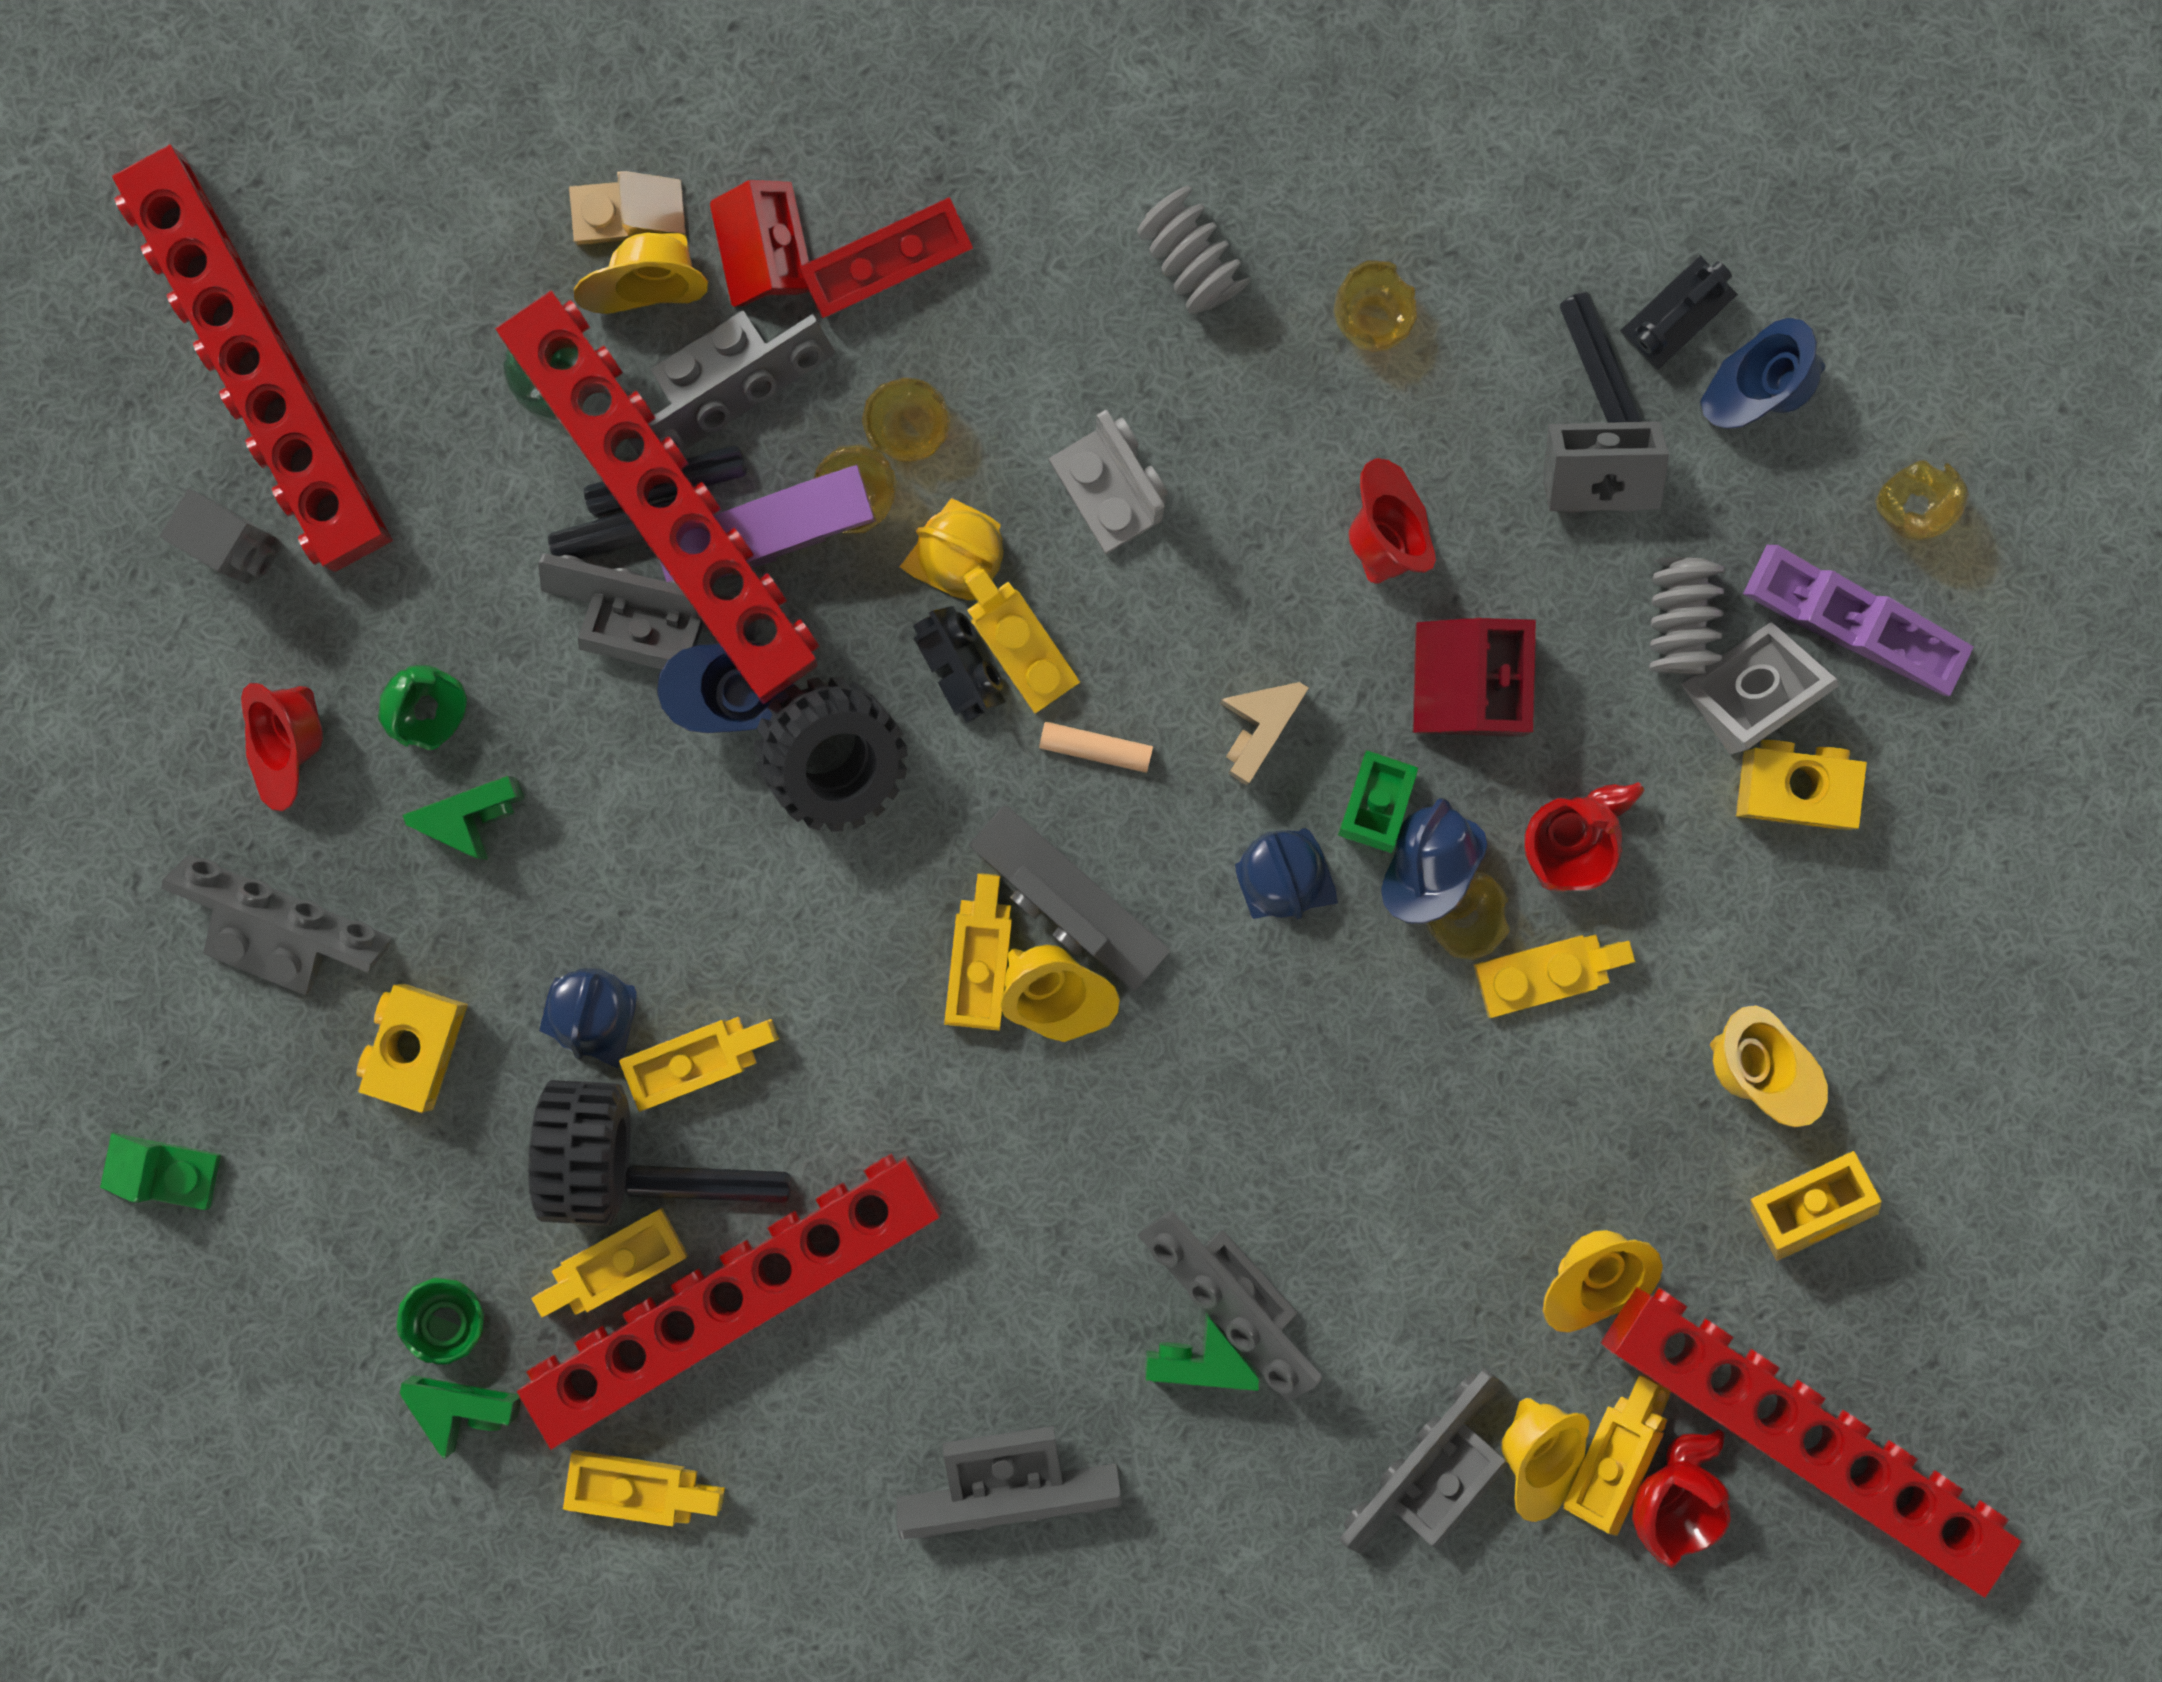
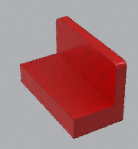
M748 180L711 200L710 209L730 302L733 307L746 306L766 295H797L809 292L798 268L808 263L809 260L792 182Z

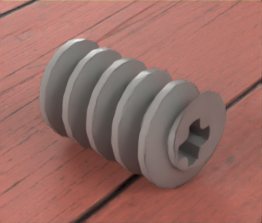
M1186 185L1156 204L1146 214L1145 219L1137 229V233L1142 240L1155 239L1149 248L1151 256L1156 259L1167 257L1161 267L1162 273L1167 277L1180 275L1174 284V291L1177 295L1181 296L1193 293L1186 303V309L1189 313L1195 314L1211 310L1226 302L1244 289L1251 281V277L1233 281L1231 277L1241 262L1239 259L1224 263L1220 261L1219 258L1229 244L1226 240L1209 244L1207 239L1216 229L1217 225L1215 222L1200 226L1196 224V219L1205 207L1202 203L1190 207L1184 206L1183 202L1193 190L1191 186Z
M1668 557L1655 559L1656 563L1668 567V569L1654 573L1652 582L1668 591L1654 595L1651 604L1667 613L1653 617L1651 627L1666 635L1653 639L1650 642V649L1666 657L1651 662L1649 664V671L1673 674L1707 673L1705 672L1706 665L1719 662L1722 658V655L1706 649L1707 643L1722 639L1721 632L1706 627L1707 621L1723 616V610L1707 605V599L1724 594V588L1708 583V577L1725 572V566L1702 558Z

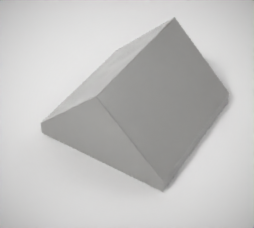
M1772 622L1722 655L1721 661L1706 666L1705 672L1707 673L1695 674L1681 684L1729 754L1749 749L1839 686L1837 679Z

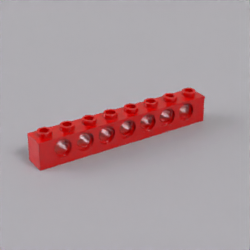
M169 144L112 175L121 193L114 198L119 211L131 227L138 225L147 243L141 245L140 248L145 259L158 276L164 273L173 291L167 294L171 307L184 324L189 321L191 322L199 337L198 340L193 342L194 349L204 366L210 372L216 369L223 381L225 388L219 391L220 397L235 420L243 418L252 435L245 439L246 445L261 468L269 466L278 483L271 488L273 495L288 517L296 516L304 531L303 534L298 536V540L309 560L314 565L321 563L323 567L337 572L392 542L393 539L186 157ZM180 207L181 215L179 221L169 229H162L161 221L164 214L171 208ZM206 255L207 265L205 270L196 277L188 278L187 268L191 260L197 256ZM232 303L233 315L231 319L222 326H214L213 316L216 309L222 304ZM258 351L260 360L257 368L250 374L241 375L239 364L242 357L248 352ZM276 399H284L286 403L284 416L275 423L267 424L265 419L267 406ZM302 447H310L312 450L310 465L301 472H293L291 467L293 454ZM336 495L339 501L337 513L330 520L320 521L317 515L318 504L324 497Z
M552 290L499 325L495 330L762 704H765L818 666L812 652L820 647L801 619L791 624L781 611L779 606L787 600L767 573L758 579L746 562L754 554L734 527L725 533L713 516L721 508L706 486L700 482L695 487H692L681 471L682 468L688 465V462L673 440L668 436L660 442L648 425L656 418L640 394L635 391L627 396L616 381V378L622 375L623 372L606 347L602 345L597 350H594L583 335L585 331L590 329V326L573 301L569 300L562 305ZM573 348L579 352L577 362L569 369L557 370L550 366L552 356L559 349ZM605 393L612 398L609 409L602 415L590 416L583 412L584 402L592 394ZM636 438L643 441L645 444L644 451L635 461L623 462L615 457L616 448L623 440ZM668 483L675 486L678 490L677 497L668 507L656 508L648 503L649 492L656 485ZM691 529H703L711 535L708 547L701 553L689 554L680 548L683 535ZM735 574L744 581L742 592L736 598L721 600L713 594L714 583L722 575ZM759 619L769 620L777 627L775 638L765 646H754L746 640L745 636L748 626Z
M892 1153L883 1157L863 1170L868 1180L853 1189L848 1190L844 1182L836 1185L815 1198L820 1207L816 1211L800 1219L795 1210L768 1226L767 1230L772 1237L752 1248L750 1242L746 1239L718 1256L724 1266L709 1275L704 1276L700 1268L692 1271L670 1285L675 1293L672 1297L658 1305L655 1304L652 1297L645 1299L622 1314L627 1324L610 1334L607 1333L602 1325L574 1342L579 1351L575 1355L560 1363L554 1354L527 1370L526 1374L530 1381L516 1392L550 1450L940 1218L942 1212L909 1156L898 1162ZM868 1195L882 1198L888 1207L887 1219L880 1224L865 1222L858 1211L860 1199ZM827 1224L835 1228L840 1237L839 1248L830 1253L818 1251L810 1239L811 1230L814 1226ZM770 1253L784 1255L791 1264L790 1278L784 1281H774L767 1277L763 1270L764 1257ZM731 1282L737 1285L743 1295L742 1306L735 1310L721 1307L715 1298L717 1284ZM673 1311L687 1313L694 1322L693 1336L689 1338L674 1336L667 1326L669 1313ZM634 1340L642 1345L646 1353V1360L643 1366L631 1367L623 1362L619 1354V1347L622 1341ZM585 1369L594 1375L597 1381V1391L594 1395H582L574 1389L571 1381L574 1370Z
M1635 1288L1600 1343L1986 1598L2022 1542L2004 1530L2009 1521L2008 1518L1981 1500L1978 1501L1974 1509L1958 1499L1964 1490L1963 1488L1935 1470L1927 1479L1912 1469L1918 1459L1890 1440L1886 1442L1883 1449L1867 1439L1872 1428L1845 1410H1842L1836 1419L1821 1409L1826 1398L1798 1379L1790 1388L1774 1378L1780 1367L1752 1349L1744 1358L1728 1347L1734 1337L1706 1318L1697 1327L1682 1317L1688 1306L1662 1289L1658 1288L1652 1297L1640 1288ZM1683 1333L1685 1336V1346L1682 1352L1676 1357L1666 1358L1664 1347L1667 1340L1674 1334ZM1730 1364L1731 1376L1728 1382L1720 1388H1712L1711 1376L1714 1370L1720 1365ZM1775 1394L1777 1405L1774 1412L1766 1418L1759 1419L1757 1414L1759 1403L1766 1396ZM1821 1425L1822 1437L1819 1443L1812 1448L1805 1449L1804 1437L1807 1431L1814 1426ZM1861 1456H1867L1868 1465L1865 1472L1861 1476L1851 1479L1850 1469L1853 1462ZM1912 1486L1913 1497L1905 1507L1897 1509L1896 1500L1899 1493L1904 1488ZM1958 1516L1957 1530L1950 1537L1943 1539L1942 1530L1945 1523L1949 1519Z

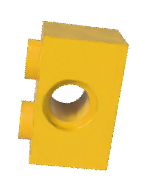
M1761 740L1760 748L1744 751L1736 817L1839 830L1859 829L1867 762L1849 760L1850 750L1834 747H1816L1815 755L1794 753L1795 743ZM1796 769L1805 771L1812 782L1811 792L1805 799L1795 796L1790 788V777Z
M407 984L393 985L391 993L384 992L374 1015V1023L380 1025L374 1045H367L358 1062L356 1075L362 1078L358 1092L421 1113L433 1110L468 1004ZM406 1030L413 1032L420 1041L419 1055L412 1062L404 1059L397 1047L400 1035Z
M1852 1151L1752 1198L1751 1212L1776 1261H1779L1878 1215L1882 1201L1855 1151Z

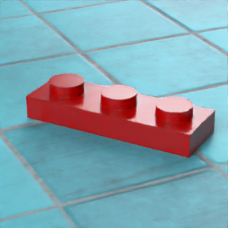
M948 197L798 268L823 319L973 249V246L951 198Z

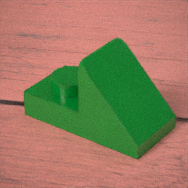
M1366 750L1338 836L1392 853L1419 767Z
M505 776L408 812L402 816L406 826L474 858L488 860L473 818L480 816L482 824H486L515 813L512 804L525 799L518 778Z
M111 1133L100 1188L130 1202L140 1203L147 1200H156L208 1210L212 1203L221 1154Z
M1207 1312L1205 1316L1202 1356L1192 1355L1193 1346L1172 1342L1159 1343V1352H1146V1381L1258 1391L1259 1378L1256 1371L1240 1351L1232 1345L1224 1331Z
M415 1375L401 1383L399 1393L437 1452L444 1459L448 1458L456 1450L462 1417L468 1418L467 1425L472 1428L499 1431L502 1424L509 1425L518 1418L521 1404L518 1394Z

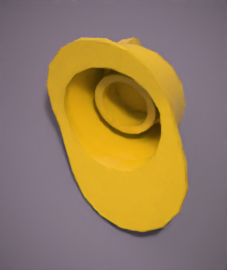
M680 233L635 234L626 238L615 250L609 267L593 271L580 279L574 288V300L581 308L601 314H610L657 303H691L701 299L707 293L708 280L702 272L692 267L689 243L685 235Z
M951 498L940 513L933 516L924 527H918L916 531L919 535L917 544L899 567L912 577L951 596L965 600H976L961 577L978 565L986 571L991 580L995 577L1000 569L1003 558L1002 537L999 531L1001 525L992 517Z
M1047 944L1033 947L1025 952L1014 948L1008 953L1009 967L1005 977L1006 989L1002 994L1000 1006L1004 1016L1010 1021L1049 1039L1066 1042L1108 1027L1117 1015L1120 999L1115 986L1104 977L1079 965L1061 947Z
M1755 1005L1741 1007L1732 1014L1723 1033L1716 1036L1710 1043L1713 1051L1714 1071L1720 1084L1732 1095L1753 1100L1767 1115L1780 1124L1791 1127L1807 1126L1821 1117L1828 1102V1085L1823 1070L1813 1055L1787 1030L1784 1024L1770 1010Z
M1608 1230L1593 1231L1582 1236L1570 1247L1566 1256L1561 1260L1558 1268L1559 1275L1552 1281L1545 1295L1543 1314L1546 1323L1556 1331L1570 1333L1586 1328L1613 1314L1620 1313L1636 1287L1649 1295L1652 1294L1660 1281L1663 1269L1660 1253L1649 1243L1639 1240H1627L1621 1234Z
M1530 1398L1519 1401L1514 1421L1503 1437L1501 1450L1516 1476L1515 1506L1516 1511L1524 1520L1537 1522L1549 1518L1558 1511L1567 1498L1585 1458L1586 1439L1590 1421L1585 1414L1572 1413L1568 1415L1554 1405L1539 1404Z

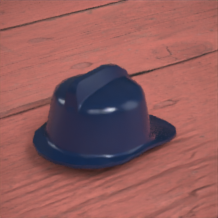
M1785 318L1778 320L1763 329L1751 341L1727 357L1720 365L1700 400L1703 415L1714 426L1733 429L1744 427L1760 419L1770 411L1787 413L1805 405L1816 392L1821 373L1826 367L1822 358L1816 354L1817 341L1813 329L1800 319Z
M749 642L754 646H765L763 643ZM720 644L698 645L679 651L663 667L659 674L657 688L661 708L671 721L688 731L699 733L755 730L761 718L771 719L773 714L768 709V706L775 698L780 703L789 698V695L783 690L771 700L762 704Z
M1439 798L1432 807L1420 809L1409 815L1401 824L1396 840V853L1384 876L1381 888L1383 904L1391 915L1405 923L1425 924L1441 919L1454 910L1465 896L1485 856L1488 847L1485 832L1475 822L1465 819L1459 812L1453 810L1449 801Z
M1306 828L1299 831L1279 830L1262 835L1252 842L1243 854L1240 862L1235 864L1237 879L1252 919L1267 916L1279 918L1294 916L1298 920L1302 918L1301 913L1310 908L1338 904L1336 888L1321 848L1311 831Z
M583 968L568 973L561 978L555 977L549 989L539 1031L555 1038L562 1047L572 1051L575 1058L581 1059L583 1055H589L618 1069L619 1060L625 1054L636 1011L637 992L635 986L626 985L615 975L602 969Z

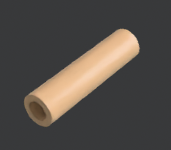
M1045 722L1039 748L1147 773L1153 746Z

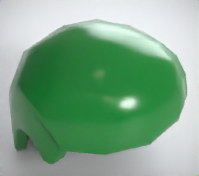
M430 665L408 666L406 670H400L393 676L381 693L378 720L388 737L396 740L403 746L416 745L426 750H434L453 736L464 718L468 698L463 684L442 670ZM426 695L433 697L439 704L436 709L435 718L416 719L414 708L420 698Z
M431 1278L413 1286L399 1304L396 1323L398 1337L417 1359L425 1363L448 1365L468 1356L483 1336L485 1313L476 1294L464 1283L452 1279ZM442 1308H450L458 1313L461 1326L433 1315V1313Z

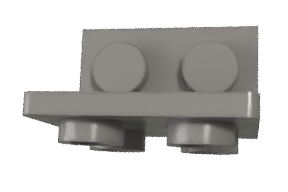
M1107 410L1096 415V430L1049 458V463L1105 555L1160 523L1163 518L1164 504H1166L1164 497L1168 495L1155 469L1149 466L1143 470L1136 459L1138 454L1135 449L1139 445L1126 421L1122 417L1113 421Z

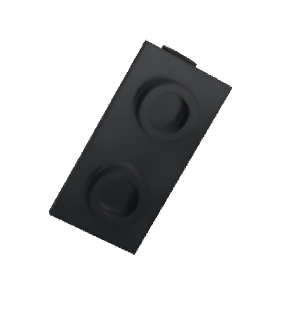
M1699 255L1632 318L1620 332L1658 371L1738 295L1727 283L1732 278L1731 272L1719 261L1710 266Z
M954 606L936 609L929 612V617L913 625L917 633L913 639L931 672H936L948 664L953 670L952 674L937 683L955 716L961 714L965 723H968L985 713L984 710L1006 702L1000 692L1003 688L1000 674L990 662L983 661L973 643L976 640L975 629L963 613L956 612Z

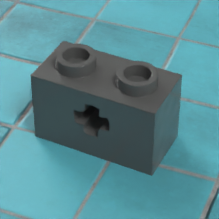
M1661 423L1548 424L1543 484L1549 511L1580 513L1595 510L1635 512L1644 509H1661L1669 452Z
M190 488L184 494L159 536L215 571L248 585L253 576L261 578L268 571L276 555V551L271 547L277 537L224 505Z

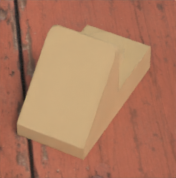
M618 171V182L569 187L573 237L576 245L625 241L628 237L642 233H680L686 235L680 179Z
M1297 682L1222 699L1221 705L1257 727L1253 734L1243 729L1226 755L1227 759L1234 762L1228 773L1245 785L1250 783L1309 689L1307 686Z

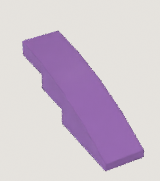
M857 465L803 482L714 516L725 533L735 527L754 554V556L746 561L751 568L776 561L775 557L826 541L825 537L876 521L860 469ZM691 529L683 535L680 548L689 554L701 553L708 547L711 535L703 529ZM661 563L666 582L674 581ZM725 574V575H722V576L719 577V578H722V577H725V576H728V575H732V574Z
M1766 545L1743 595L1786 619L1944 696L1951 695L1974 646L1888 596H1876L1835 571L1820 570L1779 545Z

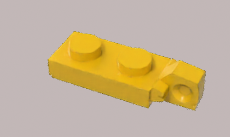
M980 565L961 577L978 602L967 610L972 617L971 623L1035 714L1080 683L1020 592L1016 589L1014 590L1009 582H1006L997 589Z
M977 874L975 901L961 900L960 912L956 914L944 1025L1000 1031L1002 1017L1000 1003L1005 990L1012 919H1010L1011 905L998 904L1000 875Z
M1597 934L1586 937L1579 935L1474 964L1488 1018H1493L1598 989L1597 986L1610 983L1607 970L1634 963L1635 959L1629 940L1600 947Z
M739 1017L728 1021L723 1019L620 1059L619 1062L637 1109L641 1112L745 1071L746 1067L757 1063L752 1050L777 1041L779 1037L772 1019L746 1029L743 1028Z
M660 1208L561 1262V1266L552 1270L558 1283L538 1293L531 1299L541 1318L568 1303L575 1315L584 1310L589 1312L686 1259L688 1254L663 1208Z
M1639 1375L1629 1399L1621 1396L1614 1408L1607 1407L1563 1504V1509L1608 1534L1618 1536L1634 1501L1637 1489L1641 1485L1664 1433L1662 1431L1665 1429L1667 1419L1661 1417L1669 1399L1670 1390L1652 1378Z
M574 1450L570 1456L563 1509L673 1527L675 1523H689L691 1512L717 1516L718 1512L722 1510L725 1488L697 1484L698 1471L684 1469L685 1466Z

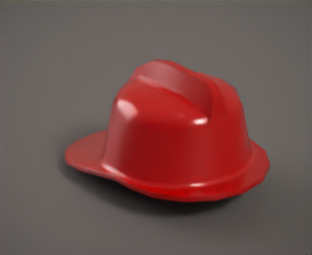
M1375 458L1367 462L1360 473V491L1363 506L1351 524L1348 537L1354 553L1362 562L1368 581L1378 584L1388 578L1397 577L1408 570L1425 573L1433 569L1436 556L1430 538L1426 508L1404 470L1388 459Z
M250 683L243 688L241 696L242 713L245 721L246 758L262 802L272 810L284 811L293 805L298 795L299 766L317 753L322 746L323 731L314 692L306 686L270 691L262 684Z

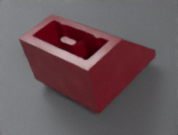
M1469 618L1416 622L1412 733L1523 737L1533 733L1536 620Z

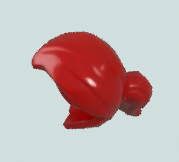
M1637 782L1627 786L1605 785L1596 788L1585 798H1557L1540 807L1531 817L1525 831L1524 848L1531 870L1543 888L1560 892L1566 890H1589L1609 880L1620 862L1622 853V831L1618 816L1628 811L1645 790L1641 783Z
M1720 1429L1708 1435L1686 1433L1675 1438L1667 1449V1466L1647 1477L1637 1489L1632 1515L1637 1536L1653 1557L1667 1567H1675L1684 1555L1697 1553L1714 1545L1723 1537L1730 1525L1731 1516L1727 1502L1729 1500V1490L1721 1480L1701 1468V1464L1718 1457L1723 1449L1725 1433Z

